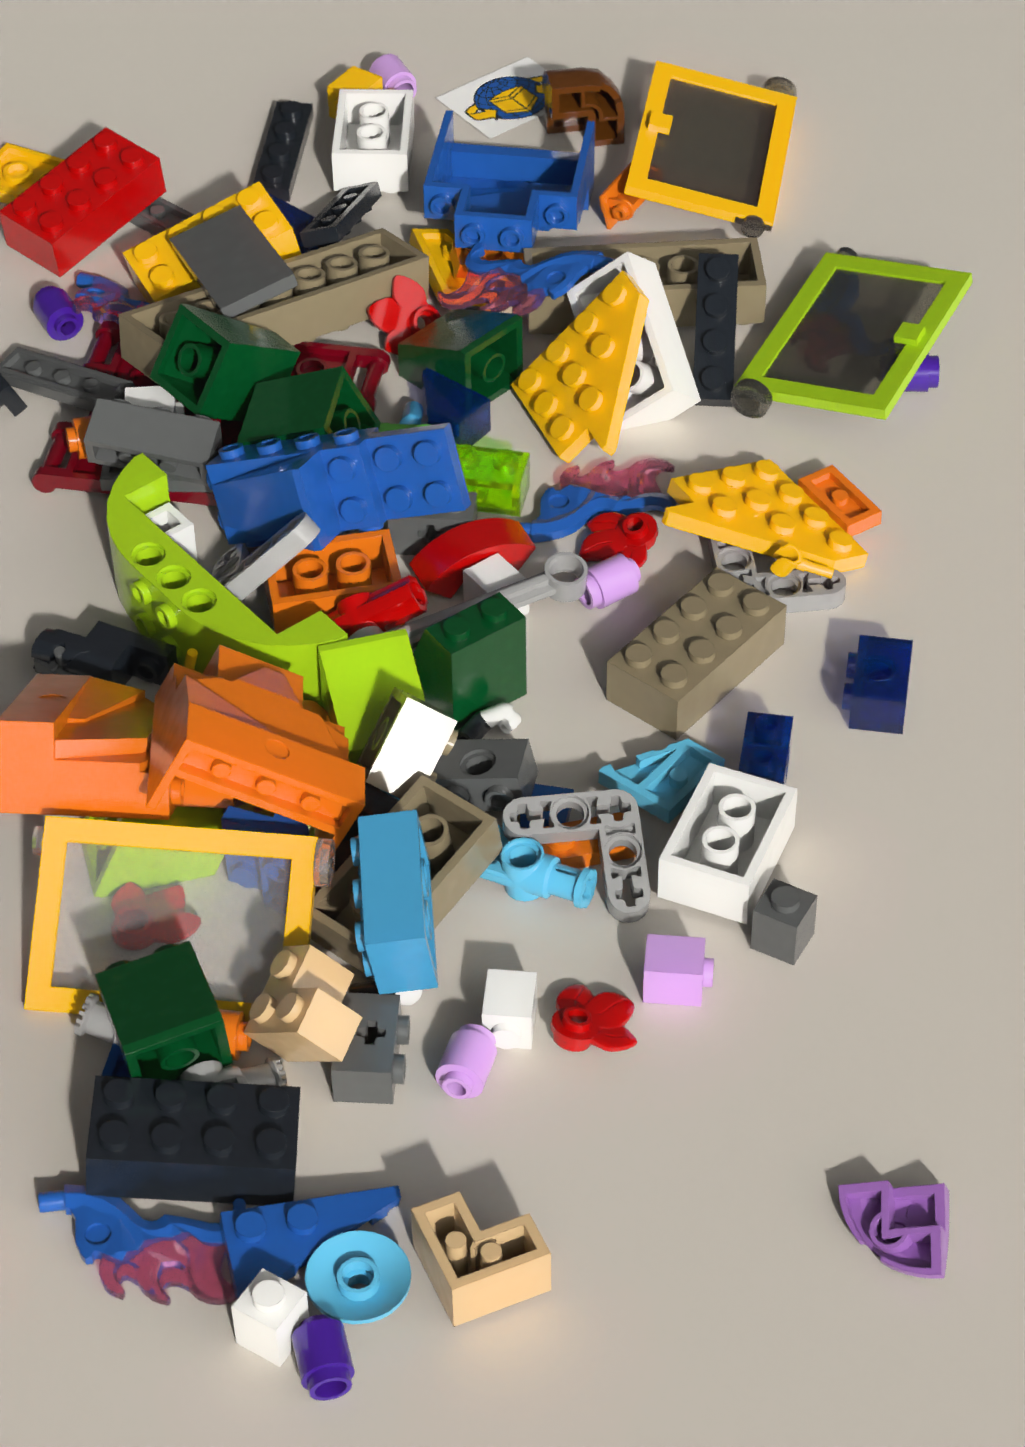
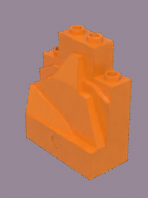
M219 644L203 673L174 663L155 695L146 807L155 810L174 777L181 778L314 827L315 836L319 837L315 868L323 870L365 806V767L348 761L349 739L345 737V727L322 719L321 715L303 709V676Z
M36 674L0 716V813L169 820L177 806L228 808L229 805L235 807L238 799L174 777L156 809L146 807L154 702L145 698V690L87 675Z

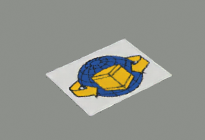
M526 57L436 97V99L491 139L545 114V95L542 88V78L544 71L547 70L529 57Z

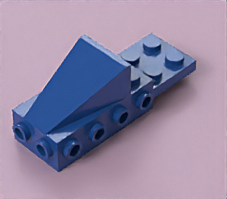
M450 423L379 432L378 427L361 430L351 427L324 435L308 433L295 439L281 440L280 438H270L250 445L234 443L218 450L219 454L205 465L207 484L214 493L219 510V525L225 531L229 545L245 543L246 547L261 546L292 519L306 512L321 530L317 537L304 549L321 551L336 536L343 534L347 530L358 529L359 533L376 531L384 527L383 523L386 520L465 511L471 505Z

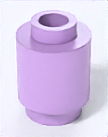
M385 54L373 62L369 72L382 77L383 89L413 90V98L415 97L417 92L416 79L398 56Z
M618 553L588 567L586 591L579 598L580 602L589 610L595 607L603 609L636 593L639 589V581L641 580L638 565L632 558H627L623 554Z
M465 1024L451 1035L435 1074L437 1083L449 1096L456 1099L477 1097L482 1093L497 1055L496 1039L487 1028L478 1024Z

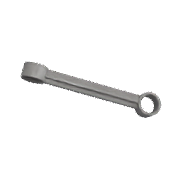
M571 552L556 553L547 559L544 572L386 632L406 628L411 648L413 649L417 647L426 628L498 592L507 598L517 609L547 597L559 602L578 600L586 591L587 563L582 557ZM559 572H568L576 575L579 579L573 582H561L553 578L552 575ZM369 626L356 631L348 640L385 632L379 627Z

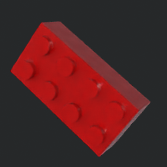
M105 127L0 210V220L7 245L58 277L63 276L166 192L160 158Z

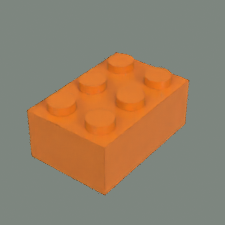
M384 529L336 536L321 551L303 549L264 582L273 631L278 634L320 610L328 615L336 611L337 604L348 596L361 592L373 593L400 580L401 575L390 530Z

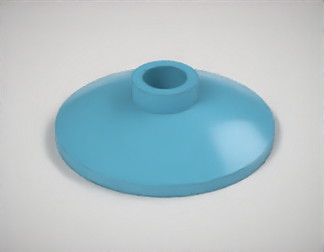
M348 1231L329 1238L313 1252L306 1266L305 1285L311 1302L324 1315L337 1319L342 1323L366 1324L390 1315L403 1303L411 1285V1267L403 1249L390 1238L371 1231ZM355 1284L366 1285V1287L360 1289L351 1288Z

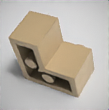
M312 945L284 946L283 950L276 955L271 963V975L262 994L256 998L250 1008V1020L243 1033L287 1062H342L362 1019V1016L342 1004L355 974Z
M460 1191L411 1209L413 1247L453 1327L551 1290V1252L530 1213L480 1231Z

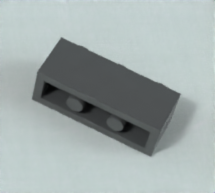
M97 398L84 437V445L88 462L123 469L135 456L143 453L167 474V478L208 486L205 465L219 454L218 450L222 448L223 440L220 422L213 421L207 416H188L173 413L163 407L147 408L132 405L122 399L107 400Z

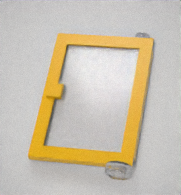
M45 816L44 826H35L32 836V852L34 855H41L24 1009L79 1014L80 1010L85 1012L82 1009V1005L85 1004V1000L90 993L99 995V1001L103 1002L95 978L96 973L105 971L109 965L122 960L133 961L150 955L163 945L171 943L181 944L190 941L219 1009L243 1011L245 1022H249L250 1008L256 998L262 994L271 975L270 966L276 955L283 950L284 946L310 945L315 886L331 887L335 868V840L316 836Z

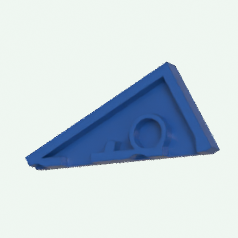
M399 1186L220 1212L219 1226L235 1299L237 1300L262 1268L288 1281L297 1274L301 1267L307 1265L313 1252L329 1238L344 1232L354 1231L367 1222L372 1226L385 1218L392 1208L399 1206L401 1201Z

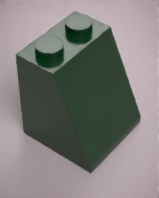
M180 303L149 377L195 415H203L212 419L244 422L256 383L289 377L301 352L276 332Z
M454 308L398 343L399 376L467 418L512 388L511 384L523 372L522 317L512 313Z
M339 366L256 383L237 443L250 445L270 438H280L281 440L295 439L308 433L324 435L351 427H356L358 430L378 427L379 430L381 422L345 368Z
M500 592L424 630L413 656L425 702L445 711L457 721L454 730L462 728L476 712L501 702L510 703L527 694L526 617Z
M190 941L181 944L171 943L163 945L150 955L133 961L122 960L109 965L105 971L95 974L104 1006L130 1077L179 1080L180 1075L187 1068L203 1061H219L223 1067L233 1064L223 1017Z

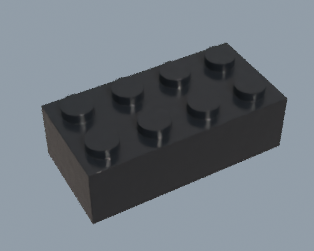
M95 1075L86 1152V1195L233 1204L234 1200L241 1198L246 1204L272 1205L294 1201L300 1087Z

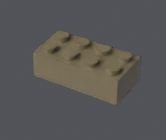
M716 567L607 661L606 700L677 740L784 644L787 605Z
M421 775L388 813L417 810L430 860L435 929L501 853L503 846L496 818L426 776ZM350 855L314 896L311 940L365 974L362 952H358L355 938V922L361 921L360 909H356L353 896V879H359L358 866L354 867L352 855Z

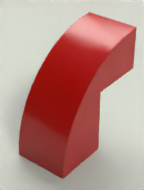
M485 518L461 524L441 534L426 545L412 559L409 565L426 591L451 599L463 583V570L499 553L519 571L536 549V546L519 521L507 518Z

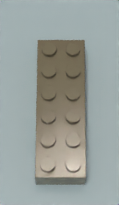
M757 237L523 248V263L526 265L537 264L558 254L581 250L602 251L604 256L614 259L628 251L654 262L676 327L696 326L699 253L739 254L736 324L764 323L767 285ZM588 272L581 276L575 285L594 273ZM524 291L529 334L549 335L562 333L575 319L567 293L552 300L551 296H545L540 299L531 298Z

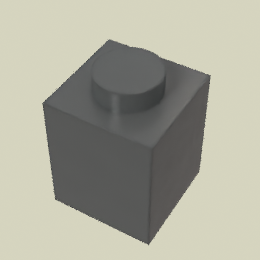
M773 879L753 909L750 948L794 966L814 935L818 895Z

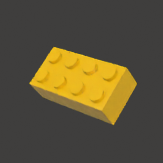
M259 181L122 252L133 281L147 302L154 303L200 288L198 282L174 251L169 239L238 205L243 208L283 260L301 255L292 226Z

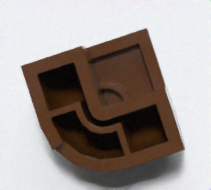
M585 67L544 71L542 88L545 95V129L547 134L583 131L585 134L587 121H595V147L624 144L625 112L618 88L608 76L599 69Z

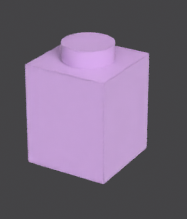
M647 934L643 1003L701 1007L703 987L712 988L714 958H705L706 938Z

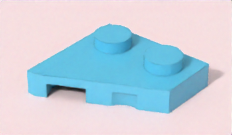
M688 738L670 744L663 750H651L636 755V764L614 770L611 764L603 766L599 770L598 783L609 790L618 789L630 793L636 799L640 808L669 824L686 808L708 764L712 763L724 767L725 759Z

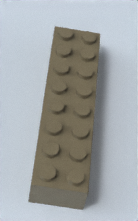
M384 228L364 233L285 259L284 262L294 273L298 285L232 319L276 332L292 346L302 342H312L319 336L334 331H343L351 325L370 320L367 312L368 307L378 300L392 298V281L396 275L405 276L417 282L423 287L426 299H429V256ZM201 287L119 314L121 358L149 377L180 303L221 315Z

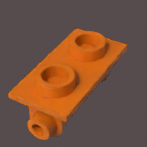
M631 162L599 196L600 209L604 215L606 227L609 230L618 221L631 219L634 212L645 201V199L624 194ZM655 168L649 169L647 178L662 182L660 171Z

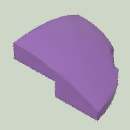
M889 1180L838 1185L841 1210L848 1227L861 1245H867L880 1257L882 1264L895 1271L914 1277L929 1279L945 1277L949 1243V1190L944 1183L893 1188Z

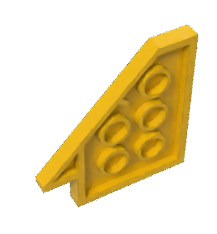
M624 270L605 287L511 384L558 457L568 464L593 438L601 449L611 456L616 452L649 299L636 281Z
M771 459L737 466H727L721 469L697 472L670 479L667 493L679 505L665 508L661 522L666 526L770 557L781 546L793 544L801 552L802 558L833 568L839 572L863 568L868 553Z

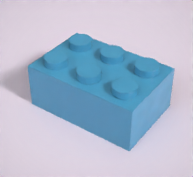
M417 810L358 817L359 836L351 837L350 845L354 867L358 866L359 879H353L355 907L360 909L361 921L355 922V938L358 952H362L365 976H374L379 995L438 988L430 860Z

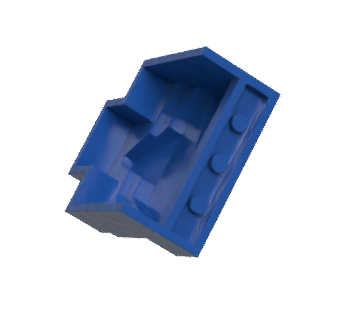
M446 110L423 185L424 218L454 221L456 248L472 249L475 244L482 243L484 250L523 253V248L534 247L537 231H550L552 228L577 230L583 210H589L594 188L595 121H587L579 153L454 143L453 111Z

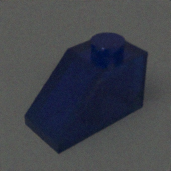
M429 368L422 371L423 406L426 424L450 423L457 452L460 456L491 431L490 399Z

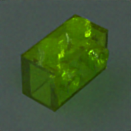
M456 444L468 492H477V511L520 517L530 486V453Z

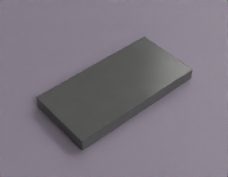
M240 205L169 239L176 254L222 316L233 318L298 285L294 273Z

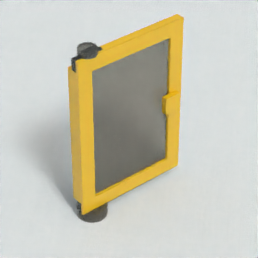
M656 60L624 194L742 224L741 231L749 238L760 237L764 230L771 232L797 101L796 86L787 78L772 77L766 80L760 88Z

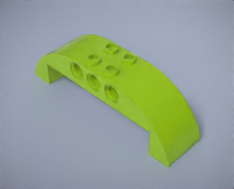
M143 453L135 456L123 468L112 486L107 501L106 520L119 600L128 616L135 623L139 633L176 646L177 660L181 666H184L187 650L190 648L196 649L198 656L195 671L203 673L220 644L303 676V701H315L322 707L318 646L348 640V634L321 610L276 634L145 515L168 502L170 503L167 474Z

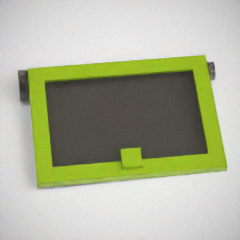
M841 247L836 254L826 252L736 382L730 395L732 405L739 413L749 418L763 417L771 407L772 401L886 420L972 285V273L858 257L857 253L848 247Z

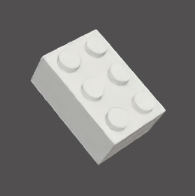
M339 90L332 146L334 191H341L343 188L378 182L380 191L386 193L409 191L415 127L413 90Z
M709 763L659 857L657 897L747 924L795 827L798 789Z

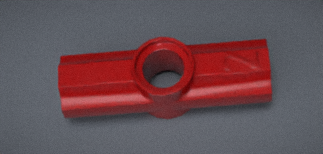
M408 575L373 593L361 592L344 598L337 604V610L327 616L343 629L349 638L356 631L369 626L379 627L383 632H386L426 613L429 602L425 590L420 586L416 577Z

